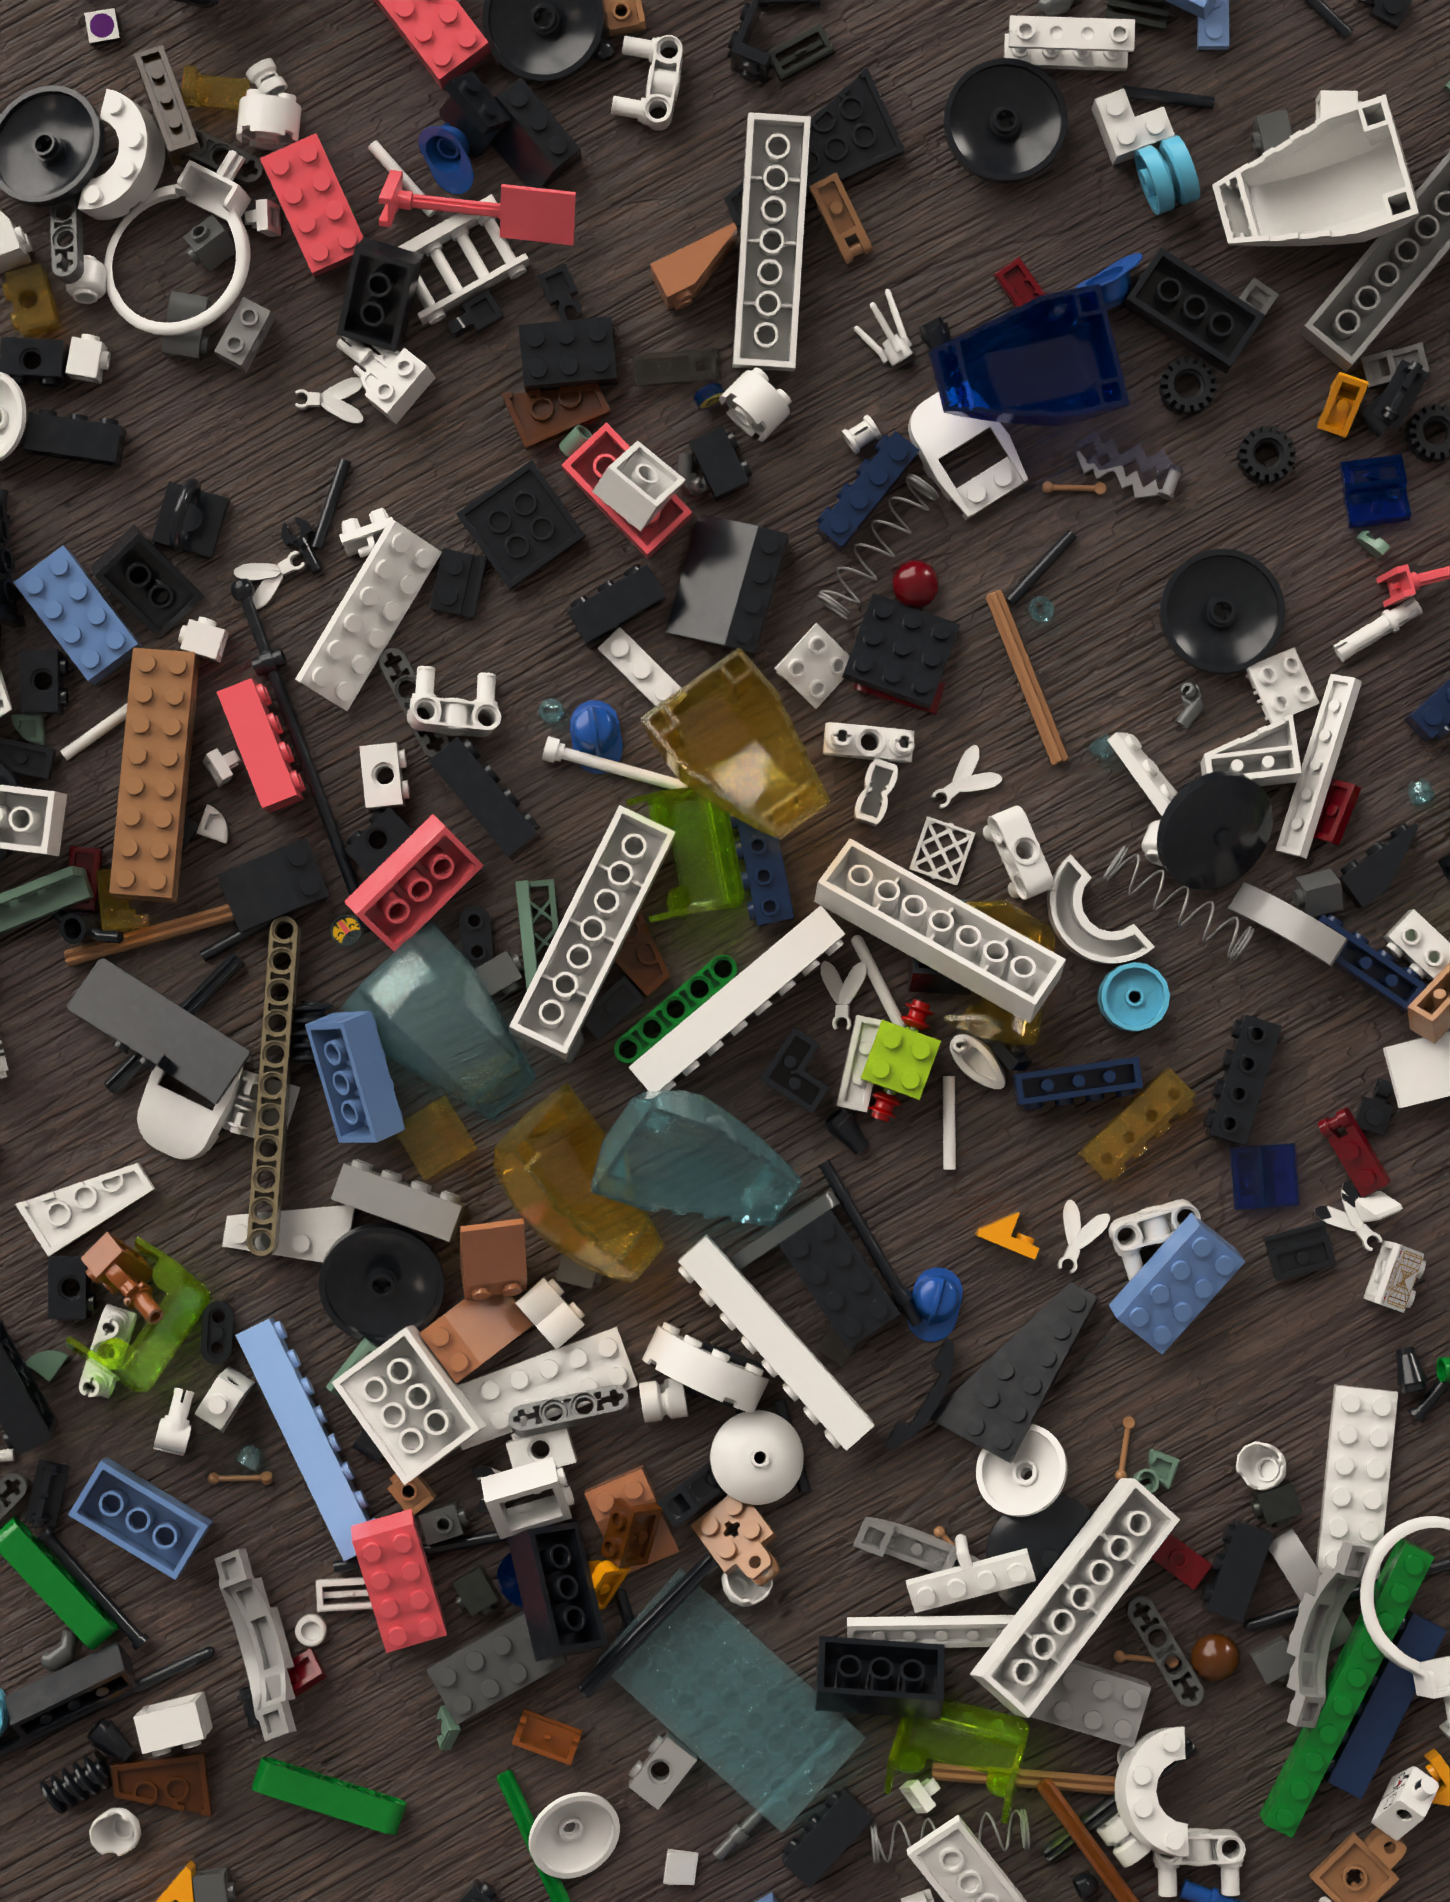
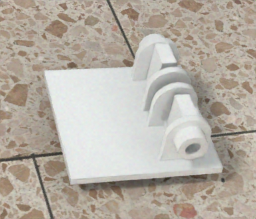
M815 623L774 669L783 680H787L817 709L844 679L842 676L849 655Z
M1294 647L1246 668L1248 674L1245 676L1249 679L1253 689L1256 688L1253 694L1259 695L1260 699L1257 700V703L1262 702L1263 705L1261 707L1266 716L1265 721L1269 720L1270 724L1283 719L1291 713L1294 715L1319 704V700Z
M242 1070L240 1079L244 1080L233 1107L234 1113L230 1121H226L223 1129L254 1138L259 1074ZM270 1079L266 1086L268 1093L271 1095L279 1093L282 1088V1082ZM291 1084L287 1129L301 1088ZM270 1109L265 1113L264 1121L268 1126H274L278 1123L280 1118L278 1110ZM274 1140L266 1141L268 1143L277 1145Z

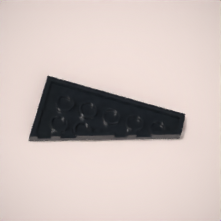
M867 67L848 86H845L829 104L811 118L806 198L812 196L808 186L837 172L842 182L905 153L904 146ZM743 182L724 198L725 205L737 229L741 228Z
M1070 1282L940 1405L929 1420L1011 1463L1099 1299L1098 1296Z

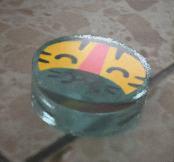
M351 915L337 917L330 929L334 941L343 946L356 944L363 932L359 920Z

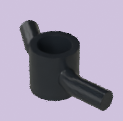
M61 910L51 914L60 923L61 936L70 944L94 940L101 943H122L124 940L122 931L103 930V920L95 911L88 910L67 914Z

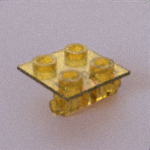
M446 1095L404 1120L405 1130L396 1134L424 1181L478 1149Z

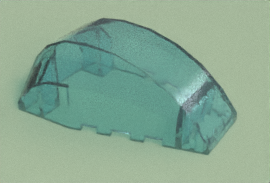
M431 921L405 941L367 977L341 1007L345 1012L372 1011L373 1018L377 1023V1032L381 1046L387 1056L493 1120L537 1076L515 1037L509 1033L508 1024L493 998L488 994L475 971L476 968Z
M683 1090L643 1092L630 1100L602 1141L591 1183V1193L645 1211L658 1212L659 1208L670 1209L676 1215L686 1216L687 1212L702 1213L703 1218L716 1219L717 1215L731 1217L733 1222L772 1226L802 1185V1182L790 1165L763 1139L728 1111L705 1096Z

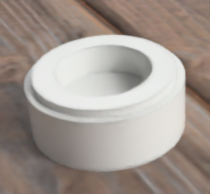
M307 1614L298 1621L295 1634L301 1644L313 1647L319 1645L325 1639L328 1628L321 1616Z

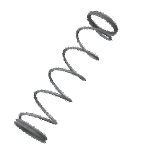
M907 473V476H905L906 484L922 505L902 497L894 496L888 499L892 513L905 529L883 520L871 522L874 535L889 553L868 544L858 543L854 545L855 555L872 577L849 567H838L836 569L840 582L855 600L830 590H822L817 595L820 602L844 619L851 617L850 612L825 593L839 596L855 604H860V601L845 584L839 574V570H849L877 581L875 574L859 556L856 547H868L891 558L895 557L894 553L875 531L874 523H883L907 534H912L909 527L893 509L891 500H902L925 511H929L928 506L921 500L913 488L931 500L936 501L939 498L938 492L932 486L912 473Z
M1123 846L1104 874L1103 880L1109 881L1128 861L1137 857V864L1129 886L1128 895H1134L1152 877L1161 872L1162 879L1153 904V911H1158L1179 891L1187 888L1185 902L1178 920V927L1185 925L1203 907L1212 904L1202 941L1203 943L1208 942L1227 923L1235 919L1237 921L1236 929L1227 957L1230 960L1232 959V961L1237 960L1252 938L1255 928L1249 926L1233 948L1239 929L1238 917H1232L1220 925L1206 939L1214 914L1215 906L1213 901L1202 904L1181 923L1189 899V887L1182 886L1156 908L1165 879L1164 870L1154 872L1131 893L1140 865L1139 854H1134L1121 864L1128 852V848Z
M1015 1809L1012 1812L1005 1848L996 1824L988 1812H985L982 1816L978 1840L981 1842L984 1819L988 1815L1002 1850L1006 1852L1009 1847L1013 1817L1017 1812L1020 1816L1023 1848L1029 1850L1030 1832L1026 1809H1020V1811ZM928 1817L924 1820L920 1840L924 1837L927 1821L931 1823L933 1830H936L933 1821ZM898 1820L893 1827L888 1860L878 1838L877 1825L875 1822L870 1823L873 1862L875 1864L880 1863L879 1850L884 1861L888 1863L891 1860L898 1823L903 1829L909 1847L912 1846L905 1826L901 1821Z

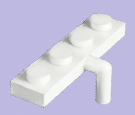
M959 1534L955 1538V1546L960 1566L906 1580V1585L914 1612L918 1613L1035 1582L1036 1577L1027 1548L972 1562L967 1537Z

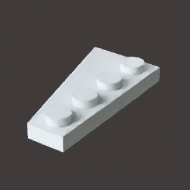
M1116 732L1107 741L1158 812L1163 816L1167 806L1178 792L1159 771L1157 765L1143 752L1140 742L1134 735Z
M135 1163L15 1205L49 1257L155 1190V1187L141 1165Z
M342 1205L281 1211L279 1244L277 1250L272 1255L323 1263L331 1246L341 1236L352 1230L355 1208ZM273 1212L258 1213V1216L262 1220H267ZM249 1214L227 1216L222 1247L250 1251L247 1247ZM265 1233L258 1235L255 1240V1246L259 1251L267 1250L271 1243L269 1236Z

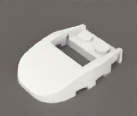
M963 387L946 388L923 401L913 411L908 424L909 438L911 443L920 450L918 455L923 464L922 468L927 476L940 488L941 493L949 502L953 500L960 508L965 521L1028 482L1027 475L1010 435L975 392ZM990 428L1008 456L956 488L939 462V459Z
M156 1066L149 1077L137 1114L138 1128L143 1138L153 1148L177 1159L193 1160L205 1155L218 1139V1133L226 1121L229 1122L234 1113L233 1107L244 1080L240 1079L243 1067L219 1103L215 1104L212 1111L160 1086V1081L165 1072Z

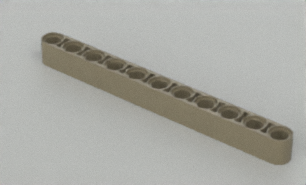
M280 916L274 919L269 932L247 1230L248 1249L254 1255L262 1257L270 1256L277 1250L280 1232L292 1067L291 1058L293 1053L291 1047L294 1040L292 1033H294L295 1026L293 1020H295L294 1008L296 1007L301 944V928L298 923L287 916ZM287 923L293 926L291 937L280 939L278 936L280 926ZM283 954L289 955L291 958L290 966L286 970H278L276 968V959ZM279 985H285L289 989L288 997L283 1001H276L273 996L275 988ZM277 1016H283L286 1019V1027L281 1032H273L271 1028V1022ZM274 1047H281L284 1051L283 1060L279 1063H271L269 1052ZM272 1078H279L282 1082L280 1092L275 1095L269 1094L266 1088L268 1081ZM270 1109L278 1110L280 1115L278 1123L274 1126H268L264 1121L265 1113ZM268 1140H274L277 1144V1152L272 1157H266L262 1153V1146ZM266 1171H271L275 1176V1182L272 1187L265 1189L260 1184V1176ZM264 1202H268L273 1208V1213L267 1220L259 1218L257 1213L259 1205ZM265 1233L269 1236L271 1243L267 1250L259 1251L255 1246V1240L258 1235Z

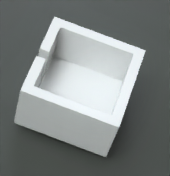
M204 1691L143 1706L133 1717L142 1754L151 1752L153 1757L171 1752L170 1748L181 1744L183 1749L202 1744L201 1740L206 1739L207 1734L213 1728Z

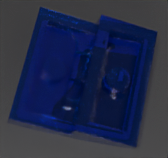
M1402 454L1340 462L1341 483L1348 528L1410 521L1411 510L1406 491L1407 477Z
M1296 1143L1230 1147L1235 1210L1300 1205Z

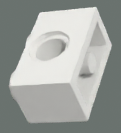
M397 742L359 746L366 809L377 810L388 807H405V799L410 798L408 780H403L402 768H407L405 749L400 750ZM384 768H390L394 773L393 780L388 784H380L378 781V773Z
M569 1428L528 1437H520L513 1433L511 1434L512 1439L506 1442L512 1468L553 1457L557 1468L577 1462V1455ZM538 1440L545 1441L549 1445V1453L543 1457L537 1456L532 1450L534 1442Z

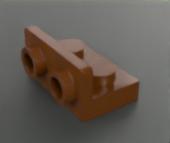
M622 1498L615 1499L601 1547V1554L618 1568L648 1564L663 1508L657 1503L631 1506Z

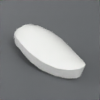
M967 1034L956 1035L951 1040L950 1052L962 1072L984 1087L992 1089L1004 1088L1006 1084L1005 1072L994 1052L984 1042Z

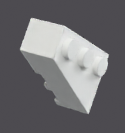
M1293 713L1273 724L1265 725L1247 736L1237 738L1205 753L1200 763L1202 776L1216 771H1234L1246 775L1260 787L1297 782L1302 772Z

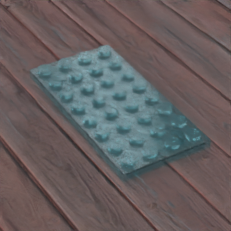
M679 1568L600 1656L596 1661L597 1664L687 1574L684 1570ZM701 1586L611 1676L782 1833L866 1739L839 1712L815 1711V1690Z

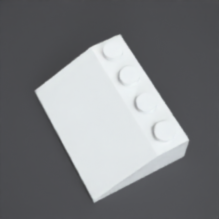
M415 1325L402 1329L332 1382L404 1485L486 1427V1424L461 1389L419 1335L420 1332Z

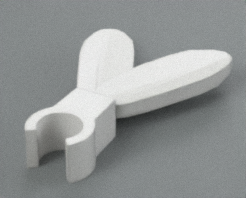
M351 377L328 388L321 395L318 392H307L304 389H299L295 391V394L297 396L305 395L308 399L305 404L296 403L295 407L299 410H305L308 407H320L321 405L325 410L348 423H362L363 416L360 411L342 401L359 392L363 386L361 378Z
M299 551L291 552L286 559L277 565L249 563L243 564L234 570V575L240 579L263 580L252 598L256 610L269 603L284 576L294 571H301L307 566L304 562L299 566L293 565V558L301 554Z
M977 745L971 746L964 752L952 782L932 794L931 798H935L938 793H942L946 797V802L940 804L939 809L945 808L950 803V800L959 792L987 790L995 787L1002 781V777L993 772L972 775L980 757Z
M827 961L821 963L822 979L836 1004H839L836 1005L835 1017L832 1021L834 1030L839 1028L837 1022L842 1017L847 1020L846 1029L850 1030L852 1028L850 1005L848 1004L852 1002L866 978L867 965L865 962H860L853 966L844 983L835 966Z
M1068 1200L1065 1203L1063 1222L1068 1245L1063 1257L1058 1261V1269L1063 1268L1062 1262L1065 1259H1069L1073 1263L1070 1274L1076 1271L1080 1249L1092 1242L1107 1228L1110 1221L1109 1214L1097 1215L1081 1228L1080 1213L1077 1205L1072 1200Z

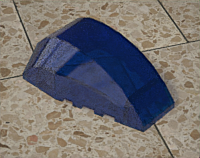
M1100 284L1041 295L929 351L943 412L947 414L1003 423L1063 426L1108 414L1130 405Z

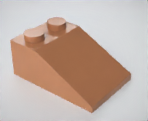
M735 223L650 264L652 280L668 310L675 307L678 311L692 304V299L697 296L737 243V227Z
M523 1218L460 1226V1271L465 1299L472 1298L479 1301L488 1299L492 1295L515 1296L522 1291H527V1263Z
M499 1294L479 1301L472 1298L462 1300L422 1330L419 1335L454 1382L458 1383L533 1326V1323L517 1306L513 1296Z
M643 1465L594 1485L584 1492L603 1537L606 1533L615 1499L622 1498L631 1506L656 1503L658 1501ZM663 1512L648 1564L630 1566L628 1574L679 1552Z

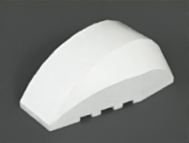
M1386 95L1323 115L1315 120L1314 124L1291 135L1290 139L1275 148H1270L1253 162L1246 163L1212 184L1228 244L1234 246H1315L1361 243L1400 228L1420 215L1407 162Z

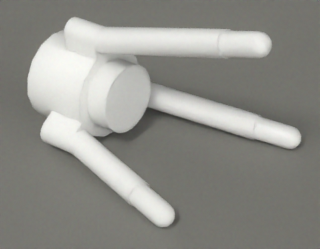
M886 289L885 295L899 335L893 334L874 302L870 304V307L888 338L882 343L885 349L883 350L859 326H855L854 331L879 355L883 363L889 361L893 367L911 356L913 352L910 349L912 343L906 335L890 289Z

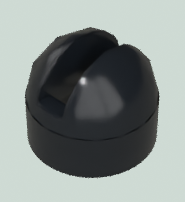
M1082 1873L1072 1878L1074 1888L1082 1901L1096 1894L1098 1881L1093 1875Z

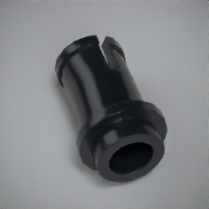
M250 1685L239 1689L240 1695L237 1698L238 1701H242L248 1726H258L260 1722L255 1717Z

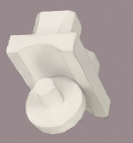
M384 508L372 511L369 514L372 524L360 527L357 518L342 521L343 534L339 536L348 557L359 553L362 558L371 553L390 519L393 520L392 517L389 518Z

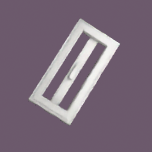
M363 1577L317 1579V1612L373 1609L370 1601L324 1604L323 1599L369 1596L367 1589L323 1591V1587L365 1584Z

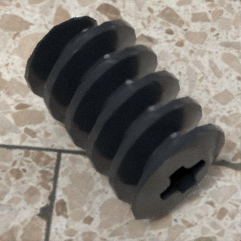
M300 1001L303 1005L295 1007L294 1012L302 1015V1018L293 1020V1024L301 1027L302 1030L292 1033V1036L301 1040V1042L291 1047V1049L300 1052V1055L292 1057L291 1062L316 1064L305 1024L327 1016L328 1014L324 1013L325 1010L333 1008L334 1004L330 1002Z
M98 1750L94 1751L96 1758L94 1762L87 1755L83 1757L85 1764L83 1768L75 1761L72 1764L74 1773L71 1774L66 1768H63L61 1770L63 1779L60 1780L55 1774H52L50 1776L52 1785L49 1786L44 1780L40 1781L42 1793L48 1803L58 1813L64 1814L67 1812L68 1806L76 1807L79 1805V1800L87 1801L90 1798V1793L95 1796L101 1792V1787L107 1790L112 1786L109 1766Z

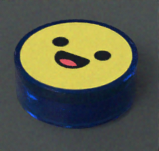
M711 383L700 389L693 399L699 409H706L719 402V397L725 391L720 383Z

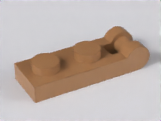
M837 172L808 186L844 264L847 265L853 262L854 257L862 253L864 255L871 253L873 247ZM855 234L857 242L848 246L845 238Z

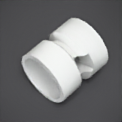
M672 1378L665 1379L663 1384H659L656 1380L639 1383L645 1423L662 1421L664 1415H668L671 1419L688 1417L684 1384Z
M1119 1813L1115 1814L1096 1830L1107 1846H1114L1113 1854L1123 1867L1133 1865L1151 1851L1143 1846L1127 1830Z

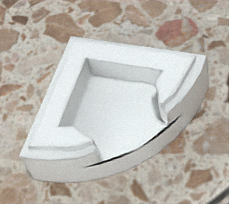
M207 804L197 834L227 844L229 829L224 816L216 808Z

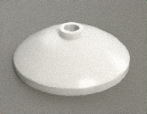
M0 372L1 461L15 450L22 438L26 424V403L23 393L15 380L3 372Z
M755 1410L754 1413L742 1412L727 1420L716 1433L710 1451L712 1473L721 1489L733 1499L751 1505L772 1503L788 1494L799 1480L804 1463L802 1443L795 1429L779 1415L763 1410ZM759 1451L765 1455V1460L761 1464L756 1463L754 1460V1455Z
M1034 1424L1031 1425L1011 1463L982 1448L976 1464V1480L983 1498L997 1511L1014 1517L1034 1515L1049 1507L1061 1493L1067 1477V1459L1062 1445L1049 1431ZM1027 1471H1032L1031 1478L1025 1480V1473Z
M578 1792L562 1796L545 1807L535 1819L529 1834L531 1857L540 1870L552 1877L569 1879L586 1875L601 1866L615 1849L620 1834L618 1815L612 1805L597 1794Z

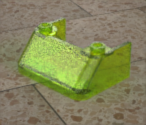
M711 785L668 789L627 799L628 806L648 804L651 820L676 832L672 847L680 887L671 889L667 895L666 905L669 912L649 916L650 922L680 919L739 907L743 903L744 889L725 794L720 787Z
M137 1236L134 1241V1249L157 1263L153 1269V1282L160 1290L167 1293L159 1304V1307L164 1311L163 1318L156 1324L147 1322L132 1345L119 1338H110L104 1341L95 1353L70 1336H68L65 1342L67 1348L131 1390L146 1392L154 1386L203 1314L204 1309L209 1304L210 1294L207 1287L181 1264Z
M945 1698L940 1719L901 1717L888 1758L884 1793H891L897 1771L910 1774L918 1773L924 1769L927 1758L988 1773L986 1780L987 1789L992 1794L1005 1798L1001 1823L1007 1824L1018 1787L1028 1741L1029 1726L1020 1717Z

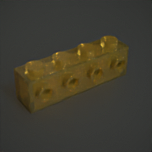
M1170 1067L1165 1068L1077 1154L1102 1180L1106 1181L1110 1177L1114 1181L1125 1171L1126 1167L1123 1164L1131 1156L1137 1159L1147 1150L1149 1146L1146 1142L1154 1134L1160 1137L1169 1129L1171 1124L1168 1121L1176 1113L1182 1116L1194 1104L1191 1099L1196 1094Z

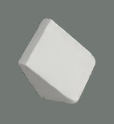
M1376 1191L1355 1201L1361 1221L1364 1223L1383 1219L1403 1209L1400 1203L1381 1191Z
M668 1849L663 1884L694 1885L699 1853Z

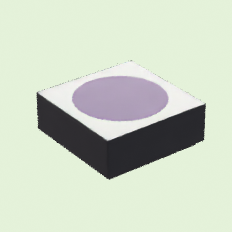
M115 8L84 13L91 46L121 41Z

